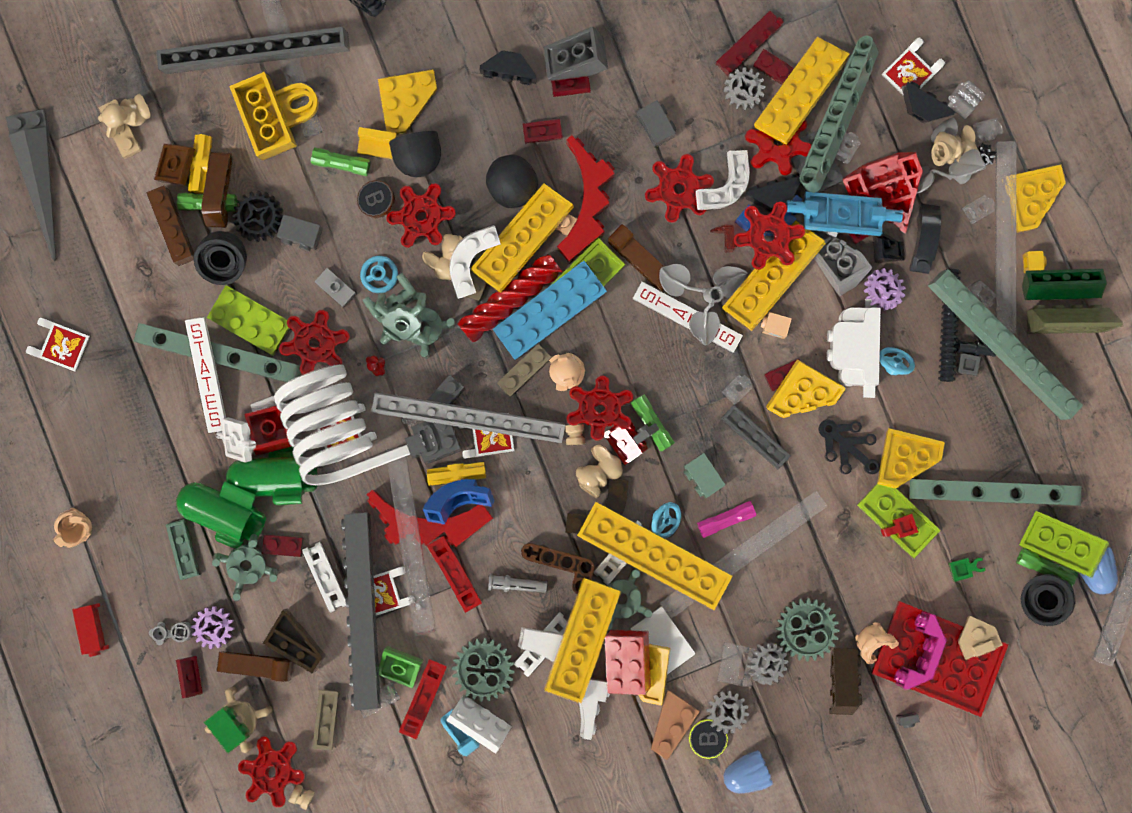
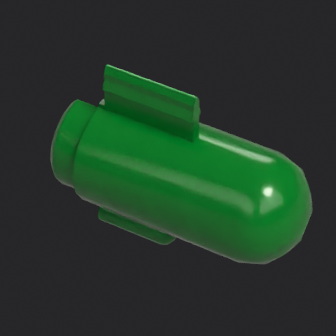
M294 447L269 452L268 458H255L249 462L237 460L229 466L226 473V482L253 493L256 497L273 496L272 501L275 505L302 504V494L314 492L317 489V485H309L302 480L300 474L301 466L297 464L293 454ZM317 467L311 469L307 474L318 475Z
M225 481L221 492L202 483L192 482L181 488L176 497V508L180 515L215 531V540L233 549L242 546L244 539L250 540L252 534H256L259 537L266 521V515L257 511V508L253 506L255 494Z

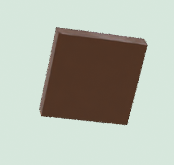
M164 144L154 180L185 186L195 149L187 146Z

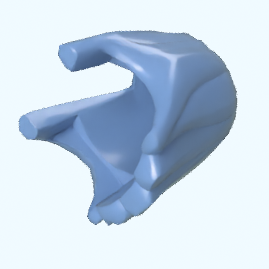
M1110 547L1106 549L1092 578L1080 573L1091 591L1097 594L1111 593L1118 583L1115 557Z
M758 750L734 761L724 772V784L734 793H750L773 785L771 775Z

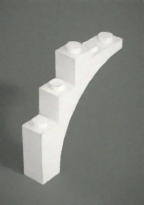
M522 627L518 647L536 652L554 662L563 634ZM590 678L582 704L579 703L581 715L580 736L583 739L591 740L592 735H595V715L598 716L600 709L598 701L606 702V697L610 695V693H607V681Z

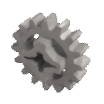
M745 67L742 69V72L736 69L735 75L730 73V80L725 81L727 87H724V92H728L725 99H731L730 105L736 103V109L740 105L743 106V110H746L747 105L752 109L754 108V102L759 104V98L764 96V93L761 92L765 90V86L761 85L764 79H758L759 73L752 74L753 69H750L749 72H746ZM736 80L737 87L732 90V84ZM741 87L748 88L747 92L741 90ZM757 88V93L753 97L752 91Z
M763 642V646L758 644V650L752 649L753 656L748 657L751 660V663L747 664V667L751 668L748 673L753 676V680L760 684L772 685V681L778 683V677H784L782 671H787V668L784 667V664L788 663V660L784 659L787 654L782 652V647L772 642L770 644Z
M727 691L725 696L723 692H720V697L714 695L713 699L715 701L708 702L711 709H706L707 712H710V716L707 719H712L711 727L717 725L716 731L720 732L723 729L724 734H727L730 729L731 733H735V728L741 730L742 726L740 724L747 723L744 716H749V713H746L744 710L748 708V705H742L745 699L738 700V693L732 696L731 691ZM730 699L734 702L731 704H726L723 700ZM716 706L718 707V715H717V716H715V708H716ZM724 709H731V716H724ZM738 709L740 710L739 719L736 716ZM725 720H727V721H729L732 725H730V726H725V725H722L721 723L724 722Z

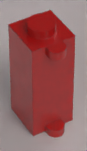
M100 603L72 609L81 654H88L89 657L101 655V650L109 649V645H105L97 608L100 607Z

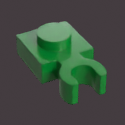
M969 558L949 562L948 565L953 582L974 577L972 571L984 572L985 568L979 569L976 565L983 558H974L971 563Z

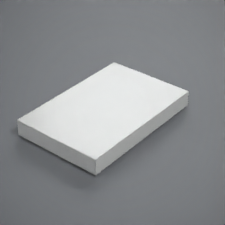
M662 606L652 612L651 617H645L630 628L632 631H649V644L671 648L667 674L695 655L693 649Z

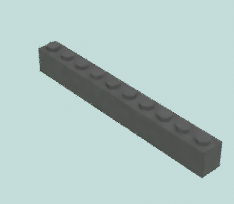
M343 27L156 51L158 69L165 74L349 52L350 47L348 32Z
M369 513L344 514V519L341 520L342 531H345L342 546L343 550H346V558L343 559L344 569H347V577L344 579L345 588L348 589L345 603L346 608H349V616H347L346 622L347 627L350 628V635L348 636V647H351L349 666L352 667L353 674L350 675V686L353 687L354 695H351V706H354V711L380 709L381 697L371 519Z

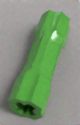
M315 147L311 156V163L313 165L336 168L367 176L369 173L370 159L342 155Z
M178 193L177 208L179 210H201L203 195ZM227 194L226 210L236 212L234 206H237V196L235 194Z
M645 394L632 401L631 405L643 423L647 424L648 427L656 423L660 429L652 435L660 452L673 445V439L657 417Z
M1022 548L1017 557V564L1042 574L1059 576L1068 581L1071 586L1075 584L1078 577V572L1058 565L1025 548Z

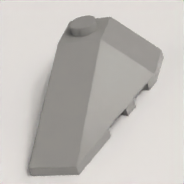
M810 230L826 243L814 259L837 294L841 296L855 288L872 269V266L863 254L857 249L854 250L848 246L843 240H839L822 231Z

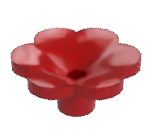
M373 355L366 358L369 371H372L377 377L385 374V360L382 357L378 359L377 356Z

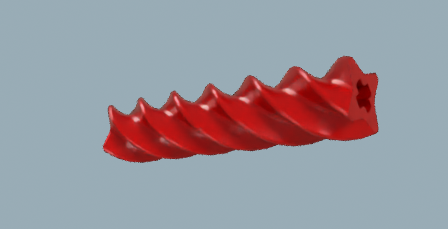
M547 254V256L538 258L532 267L524 269L517 279L511 280L501 293L499 291L493 293L487 300V303H482L473 310L472 315L461 318L458 326L472 343L478 341L483 336L484 331L495 328L499 319L509 317L514 307L523 306L529 296L540 293L544 284L555 281L559 272L563 271L551 255Z

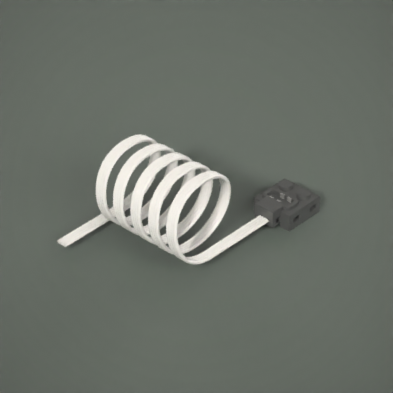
M344 365L326 367L297 377L280 387L274 396L250 404L253 412L277 406L281 411L283 426L288 429L287 437L289 443L294 447L293 454L295 460L301 466L300 474L302 480L309 485L335 483L407 455H411L413 459L422 456L424 463L427 465L462 451L452 425L425 421L411 427L414 435L405 438L407 444L405 446L336 472L308 475L307 473L314 467L339 462L366 451L373 446L370 437L366 436L331 447L312 457L300 456L307 449L324 447L365 430L364 419L359 418L326 428L305 439L294 438L299 432L319 429L356 414L360 411L356 400L343 402L316 411L296 422L287 420L292 414L311 412L353 394V389L349 382L326 387L347 375ZM297 397H300V398H298V399L292 401V402L289 403V404H285V403H284V402H287V401H289V400H292V399H295V398H297Z

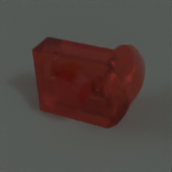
M733 224L721 225L710 230L711 233L725 234V253L733 252L734 247H737L734 244Z

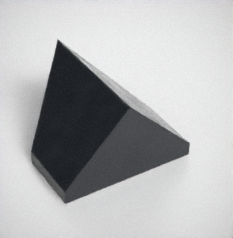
M882 232L881 236H873L875 263L905 260L903 241L899 242Z

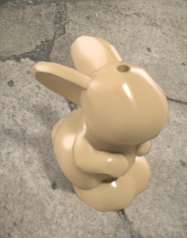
M137 94L132 99H123L120 105L116 103L109 104L102 114L99 115L98 120L105 123L108 127L106 135L108 138H112L118 126L124 123L130 126H139L146 119H149L151 114L142 95Z
M965 125L961 138L958 135L954 136L946 132H939L931 152L934 164L937 166H943L946 163L953 164L955 159L959 162L960 157L965 152L972 149L978 150L975 145L976 136L973 128Z
M445 234L443 236L442 257L440 258L430 252H423L422 259L424 263L434 269L437 278L452 281L449 264L457 244L463 239L461 236Z
M595 445L591 448L592 455L599 462L598 465L578 467L576 470L579 486L596 499L600 496V487L606 486L607 479H618L623 474L621 460L617 456L611 455L609 450L601 445Z

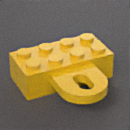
M265 72L229 86L255 154L262 161L297 147L290 128L310 120L316 114L319 106L317 94L308 85L295 83L275 91L271 78ZM303 96L309 97L308 104L297 109L291 108L292 101Z

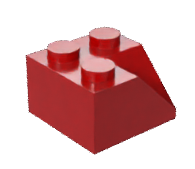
M277 406L244 414L246 423H248L250 428L251 441L256 443L254 444L256 447L253 449L255 456L292 447L287 437L288 429L283 426L281 411Z

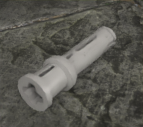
M490 573L488 590L499 589L504 590V592L520 590L546 593L547 581L511 578L509 575L495 576L493 573Z

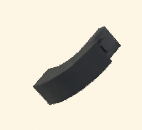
M921 203L917 216V240L910 264V271L929 274L932 262L935 261L939 244L941 209L940 206Z

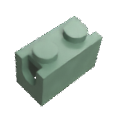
M704 453L684 466L685 471L683 473L689 481H694L696 484L694 489L700 497L704 496V498H707L725 486V483Z

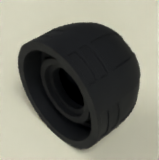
M437 131L415 132L389 141L394 164L407 176H427L440 163L442 152Z
M505 155L492 162L486 174V185L498 204L506 208H518L524 206L537 192L538 178L527 160L518 155Z
M215 231L208 234L199 243L194 254V266L198 274L204 280L216 285H228L235 282L242 275L247 262V253L242 240L235 234L225 231Z
M1043 574L1031 579L1024 586L1021 593V606L1025 615L1034 623L1042 626H1055L1062 623L1072 614L1076 604L1072 586L1068 581L1052 574Z

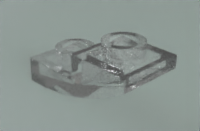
M392 682L380 687V709L360 710L364 718L400 700Z

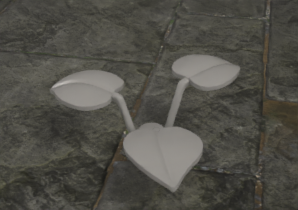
M949 118V120H945L935 128L931 135L932 143L934 144L939 132H946L956 136L958 122L955 118ZM976 149L965 152L960 157L959 162L955 159V163L950 165L949 174L936 169L930 170L928 166H923L917 194L925 191L932 185L935 178L934 173L945 176L950 180L954 178L959 184L966 183L970 179L971 174L986 169L981 153Z
M672 264L661 267L659 272L660 283L669 295L681 296L684 289L703 292L704 300L709 304L704 309V313L696 312L692 315L689 321V328L691 333L703 345L710 344L717 335L720 320L715 312H708V310L714 306V302L721 301L723 297L730 298L744 282L747 271L733 266L719 268L713 275V281L717 286L702 289L687 285L690 281V273L685 266Z

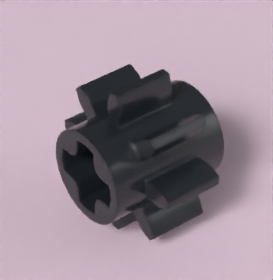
M982 143L977 148L982 155L985 166L988 163L993 164L996 151H992V145Z

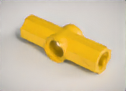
M204 134L195 135L193 147L195 152L189 170V192L204 193L212 146L211 136Z
M484 462L465 465L460 463L447 465V467L427 469L429 486L442 485L464 479H486Z

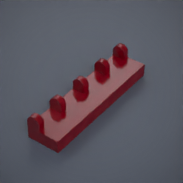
M769 11L725 52L715 64L729 77L730 73L732 74L782 27L784 21Z

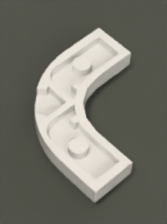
M747 150L727 152L728 180L721 188L698 189L696 191L698 210L721 209L738 200L746 190L749 181Z
M494 225L465 236L457 244L451 256L449 271L458 299L476 293L469 268L473 257L482 250L501 244Z

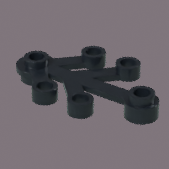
M824 420L820 423L818 431L825 438L826 453L824 457L826 461L833 462L837 458L836 452L833 451L834 439L839 443L840 473L845 475L849 474L852 470L848 462V452L864 465L863 469L867 474L878 473L880 470L879 462L875 459L867 458L853 446L857 444L874 445L877 440L874 434L844 438L838 432L851 431L858 433L862 429L861 423L854 421L851 424L837 425L833 420ZM853 424H857L859 426V429L857 431L853 430ZM827 425L831 426L832 431L830 433L826 432L825 427ZM868 436H871L873 438L872 443H868ZM830 452L834 454V458L832 460L828 459L827 457L828 453ZM871 463L875 464V470L869 468ZM844 465H847L849 468L847 472L842 470Z

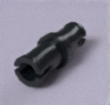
M958 340L956 345L958 353H970L973 356H996L986 344L980 341L967 342Z

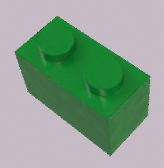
M226 705L208 718L204 724L228 754L248 739L250 735L248 734L249 729L244 723H240L236 718L237 713L234 709L228 708Z

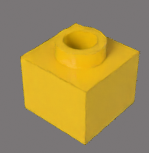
M1029 251L1023 254L1024 273L1026 271L1045 270L1044 267H1046L1047 260L1046 256L1043 255V251Z

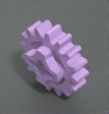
M885 268L880 271H874L867 277L868 281L864 285L868 288L864 292L869 294L866 299L872 300L871 306L877 304V308L881 309L883 307L884 311L897 307L902 302L901 298L905 297L902 291L906 288L901 286L903 279H897L898 273L892 275L891 269L886 272Z
M217 606L212 607L211 611L209 607L204 608L205 613L199 611L198 615L200 617L193 618L196 624L192 625L191 628L196 629V632L192 633V636H198L196 642L202 641V647H206L209 644V649H213L214 645L220 648L221 642L227 644L228 640L226 638L233 637L230 631L235 630V627L230 626V624L234 622V619H228L230 613L223 614L224 608H221L219 611H217ZM214 615L219 616L223 621L216 619ZM203 620H205V624L203 628H201V623ZM220 624L216 629L206 631L212 625ZM225 627V632L221 637V631ZM204 634L210 636L211 640L204 637Z

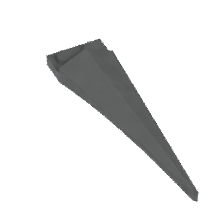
M40 109L7 116L6 121L10 141L52 260L56 261L50 176L49 126L45 110Z

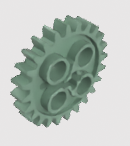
M806 598L805 603H803L802 599H798V605L792 601V608L785 606L786 614L780 612L783 619H777L781 626L775 629L781 631V633L776 637L783 639L779 644L781 646L786 645L785 652L791 650V657H794L797 653L798 660H801L803 656L807 662L810 656L814 661L817 660V655L824 658L823 651L830 653L828 647H835L832 640H838L834 633L840 632V630L834 628V626L839 624V622L832 620L836 615L828 614L831 608L824 609V602L818 606L817 599H814L812 604L810 598ZM812 613H818L819 620L816 623L810 621ZM794 617L800 619V625L796 628L791 625V620ZM824 624L823 628L809 630V634L800 632L791 635L792 631L806 629V625L815 627ZM817 632H822L824 635L823 640L820 642L815 641V634ZM799 636H803L805 639L803 646L796 645V639Z
M477 638L475 645L469 641V648L464 645L462 646L464 653L457 652L460 659H453L457 666H453L452 669L456 670L457 673L453 674L452 677L459 679L455 682V685H462L459 691L466 690L465 697L469 696L470 693L473 694L472 700L479 696L480 702L483 701L484 697H487V700L490 701L491 695L497 699V692L504 694L503 687L509 688L510 685L507 681H513L514 679L509 676V674L515 673V670L510 669L514 662L508 661L512 655H505L507 648L501 650V643L495 646L494 639H492L490 644L487 643V638H484L483 643H480V640ZM476 654L480 659L479 663L475 665L470 663L469 656ZM492 655L497 656L499 659V663L495 666L488 662V658ZM482 665H485L486 669H500L501 671H486L483 675L480 670L468 671L466 667L481 668ZM470 674L477 675L478 682L476 684H471L468 681ZM495 675L498 679L497 684L490 685L487 677Z

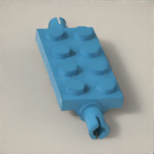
M806 192L804 202L787 200L786 204L788 213H803L805 230L881 236L884 221L902 222L903 210L886 209V207L882 206V198Z

